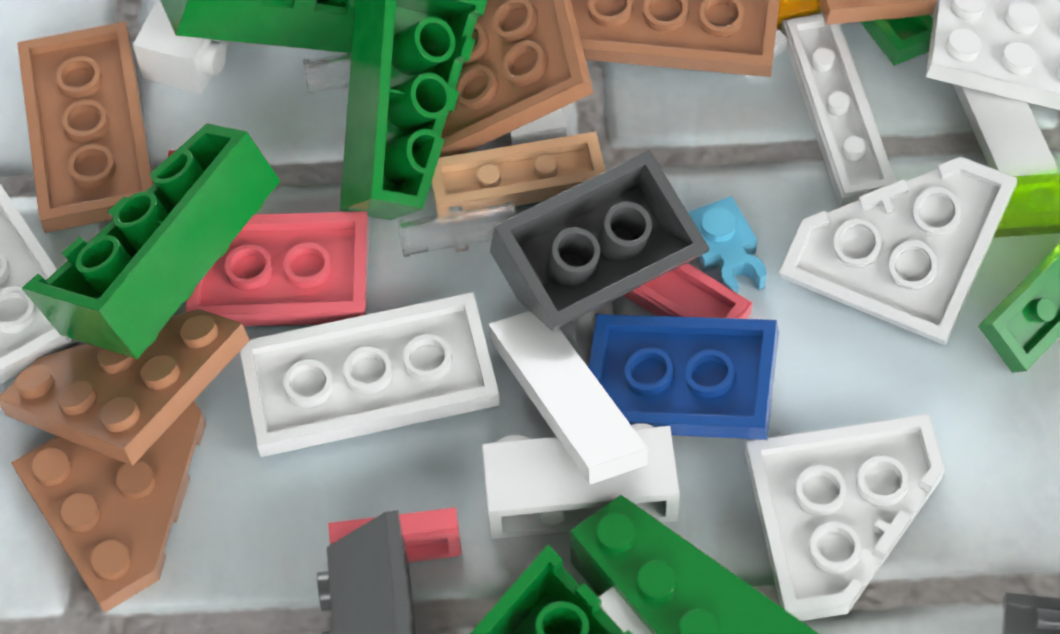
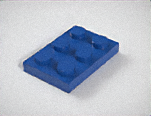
M597 314L588 368L630 425L670 426L671 436L767 440L779 338L777 320Z

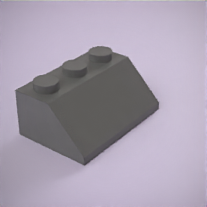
M650 150L494 225L490 253L517 300L551 331L709 251V246Z
M399 510L386 511L327 547L328 571L317 572V585L321 611L332 610L333 631L322 632V634H416L409 562Z

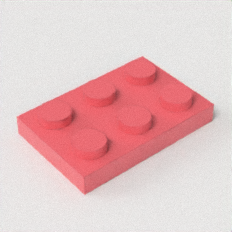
M367 211L254 214L231 242L227 252L214 263L195 287L193 294L186 300L185 313L201 309L241 322L244 327L320 325L366 315L369 247Z

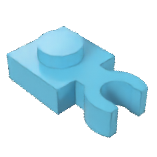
M732 196L688 212L709 246L707 253L696 258L703 273L719 267L721 270L720 283L737 294L739 285L735 277L740 275L750 277L758 290L765 288L767 274L765 265L759 258L751 255L756 253L758 240Z

